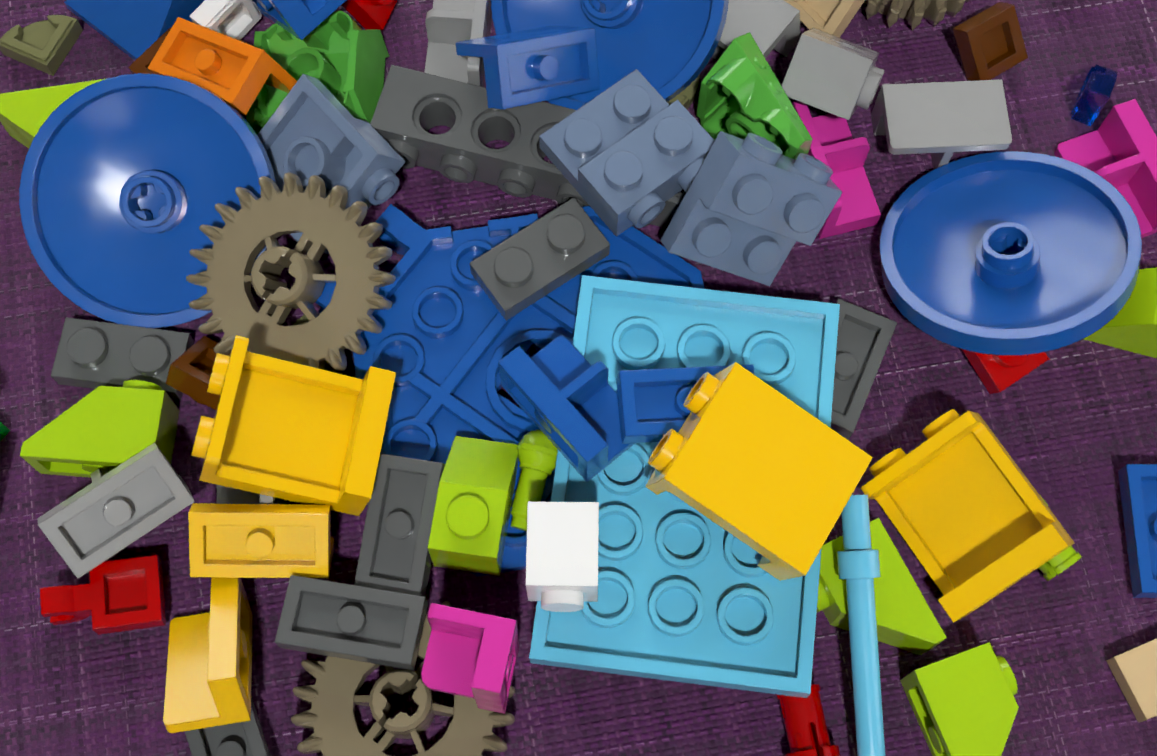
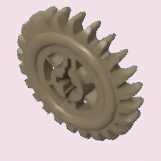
M291 172L284 174L282 192L272 179L261 176L259 178L261 198L259 199L250 190L236 187L235 193L239 197L241 205L239 211L222 203L215 204V209L221 215L225 226L222 229L207 224L199 226L200 231L214 243L212 249H191L189 251L191 256L207 264V271L186 276V281L189 283L207 287V294L189 302V307L192 309L212 311L213 313L206 323L198 327L199 332L203 334L224 332L220 343L214 347L215 353L230 354L235 336L238 335L249 338L247 347L249 352L325 370V360H327L333 369L344 371L347 366L344 349L348 348L356 354L364 355L367 347L360 335L363 330L376 334L382 332L381 324L372 316L373 311L389 310L392 307V302L389 299L378 294L380 287L393 284L396 280L395 275L379 271L378 266L392 256V249L384 246L373 247L372 245L381 235L383 226L377 222L361 226L368 210L366 203L356 201L349 208L345 209L348 199L347 189L341 185H336L326 197L324 180L317 175H312L309 178L305 192L299 177ZM303 233L294 250L280 246L276 239L283 234ZM265 245H266L267 250L264 251V252H262V253L259 255V257L255 260L256 256L260 253V251H261V250L265 247ZM326 248L335 264L336 275L325 274L318 262ZM285 267L289 268V274L296 278L291 289L286 288V281L280 278L281 272ZM251 283L256 294L265 300L260 310L251 293ZM325 283H336L330 303L318 315L313 303L322 295ZM292 308H300L309 319L308 322L302 325H283Z
M449 601L442 603V605L452 607ZM427 611L417 658L422 660L425 659L431 633ZM327 656L325 662L304 659L301 661V665L310 675L316 678L315 685L296 686L292 689L293 694L297 698L312 704L311 709L291 717V722L295 726L314 730L311 736L298 743L297 750L302 754L322 752L323 756H389L385 752L396 738L413 739L418 754L412 756H483L485 751L502 753L507 751V743L495 735L493 729L512 725L515 722V717L512 713L506 711L503 714L479 709L475 699L454 695V708L436 704L432 693L433 690L427 688L421 678L424 661L415 672L405 669L395 670L394 667L385 666L387 673L375 682L370 695H357L366 677L378 668L379 664ZM512 685L508 699L515 694V688ZM412 690H415L412 698L418 706L416 713L410 717L406 713L400 712L391 719L394 709L388 702L390 696L395 692L399 695L407 696ZM356 705L369 706L372 716L376 720L364 737L360 733L355 716ZM435 715L453 717L444 736L426 751L420 735L430 727ZM384 730H386L387 732L384 734V736L380 739L378 743H376L375 741L378 739L381 733Z

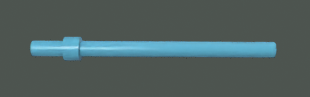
M868 494L851 495L841 513L844 551H837L839 579H846L857 756H886L874 578L881 577L879 549H872Z

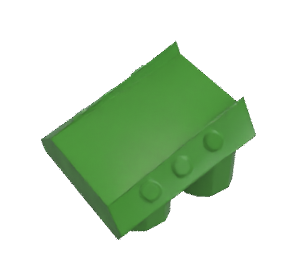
M336 11L302 40L276 23L271 25L266 31H255L253 46L264 50L293 78L298 81L302 74H306L319 79L354 118L371 123L384 87L385 58L389 57L380 29L362 30L347 13ZM267 84L263 85L246 116V121L257 135L287 96V92Z
M749 32L734 38L701 82L697 116L701 119V126L714 140H716L720 131L745 140L748 133H753L774 143L782 150V155L796 160L799 153L808 154L813 139L751 33Z

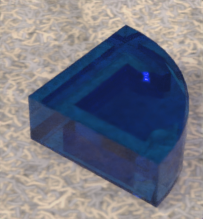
M1097 64L1094 67L1091 66L1070 113L1073 115L1071 119L1091 127L1111 96L1117 79V71Z

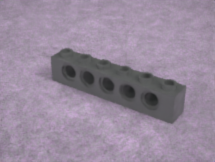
M391 65L370 124L406 161L401 168L409 169L416 165L439 171L446 178L456 182L470 183L476 180L496 185L503 192L515 197L524 198L536 195L556 200L559 205L574 197L581 207L589 206L556 166L543 160L546 155L539 148V136L576 110L542 101L508 109L488 108L485 87ZM435 126H447L451 128L448 132L443 134H431L427 132ZM492 140H504L510 143L501 149H491L484 146ZM686 192L677 193L667 200L662 212L649 224L667 228Z

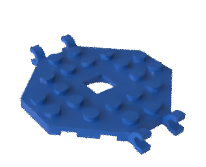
M390 204L376 222L383 226L382 232L384 233L379 237L380 243L391 248L397 254L404 255L390 272L395 275V282L380 287L378 294L392 302V307L389 310L373 311L372 316L381 324L382 332L376 334L363 330L360 335L367 347L366 353L359 355L353 352L356 378L363 379L370 366L396 372L380 453L446 464L455 436L518 444L525 434L539 428L522 409L498 393L502 388L498 362L518 346L528 354L533 347L540 351L558 336L566 337L573 345L582 275L705 289L701 271L679 256L669 253L665 247L633 226L616 237L590 206L582 207L610 243L609 255L506 321L471 274L470 262L540 219L537 213L488 220V226L451 231V226L425 230L402 211ZM325 283L322 295L315 302L321 306L318 311L319 315L330 303L336 283ZM518 462L512 505L522 470L519 467L520 462ZM555 469L550 476H547L541 502H551ZM511 513L501 573L526 569L527 531L510 527L513 518ZM471 572V573L474 574L476 577L485 576V575H490V574H483V573Z

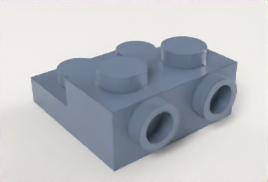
M638 69L622 78L539 136V148L616 237L632 225L636 228L646 226L662 212L667 200L681 190L687 193L715 142L678 99L669 105Z
M302 74L258 133V137L271 162L276 185L281 192L284 187L283 177L287 172L296 174L299 177L304 192L308 186L309 178L312 175H317L324 180L326 197L336 185H341L347 189L348 199L345 209L349 208L356 201L366 203L369 209L371 205H379L390 199L399 186V178L395 174L406 162L369 122L354 118L319 79L306 74ZM292 233L290 235L298 243L303 233ZM327 248L323 253L329 254Z
M720 131L660 241L669 253L770 286L796 241L809 246L812 245L840 198L842 191L830 179L833 170L822 161L808 154L799 153L795 160L782 155L783 152L778 146L759 135L748 133L745 140Z

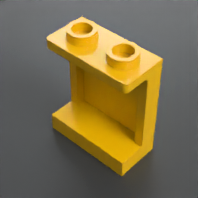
M236 335L230 356L216 353L207 393L220 395L214 418L201 415L191 456L204 459L199 481L306 505H330V510L360 516L372 497L396 372L370 366L364 378L359 379L247 351L249 338Z
M737 362L714 376L706 372L696 382L685 399L683 406L691 412L679 432L670 429L653 450L648 464L654 467L655 471L645 487L656 495L665 491L672 493L760 553L762 558L757 566L779 581L806 576L873 457Z
M952 409L935 419L922 430L927 440L907 455L900 447L874 463L869 468L874 478L863 485L861 490L865 495L868 494V499H875L942 592L944 596L939 598L938 601L954 623L1075 544V542L980 414L967 411L960 416L955 409Z

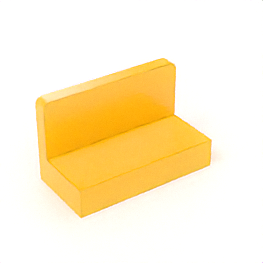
M192 504L188 512L190 577L290 578L291 575L306 578H329L334 552V538L330 537V505Z
M211 577L210 612L176 617L170 621L163 722L169 733L251 721L253 615L241 578Z

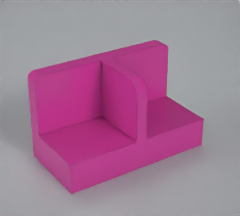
M1132 99L1113 106L1098 130L1059 143L1054 151L1055 157L1090 169L1112 184L1131 206L1138 220L1141 238L1157 233V136L1136 99Z
M800 101L792 102L793 107L813 139L808 155L822 161L833 170L830 179L842 191L840 198L818 233L819 239L877 225L881 213L863 167L870 150L867 138L859 137L853 139L847 120L831 113L812 118L807 104Z
M430 603L427 619L431 627V633L421 671L424 685L434 691L473 698L479 709L505 714L520 647L517 621Z

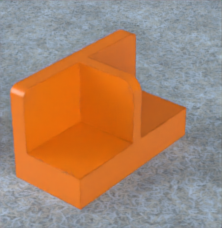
M180 17L175 21L148 66V69L154 74L175 77L211 91L244 115L248 113L264 84L289 93L297 82L264 50Z

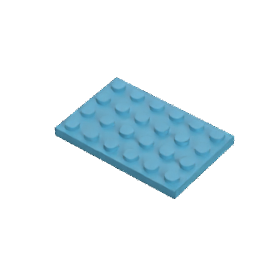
M582 275L573 346L591 366L598 361L604 363L609 369L608 384L616 393V378L621 370L730 366L735 362L740 365L753 364L755 376L831 428L840 304ZM659 442L635 443L588 482L584 480L558 450L551 502H599L598 602H584V608L580 611L552 612L543 610L541 608V601H537L529 655L530 663L807 698L810 695L821 549L806 576L779 581L757 566L762 558L760 553L672 493L665 491L656 495L645 487L655 471V468L648 464V460Z

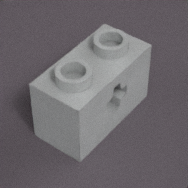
M812 28L801 34L782 83V88L789 98L849 120L858 107L868 110L885 70L875 67L879 52Z

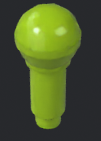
M540 429L525 434L517 446L519 467L522 470L510 512L513 516L510 527L527 531L528 501L541 502L547 476H550L556 467L558 449Z

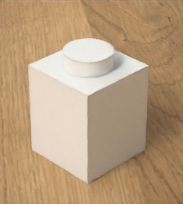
M528 501L526 591L528 601H541V608L552 612L580 611L584 608V602H598L599 502Z

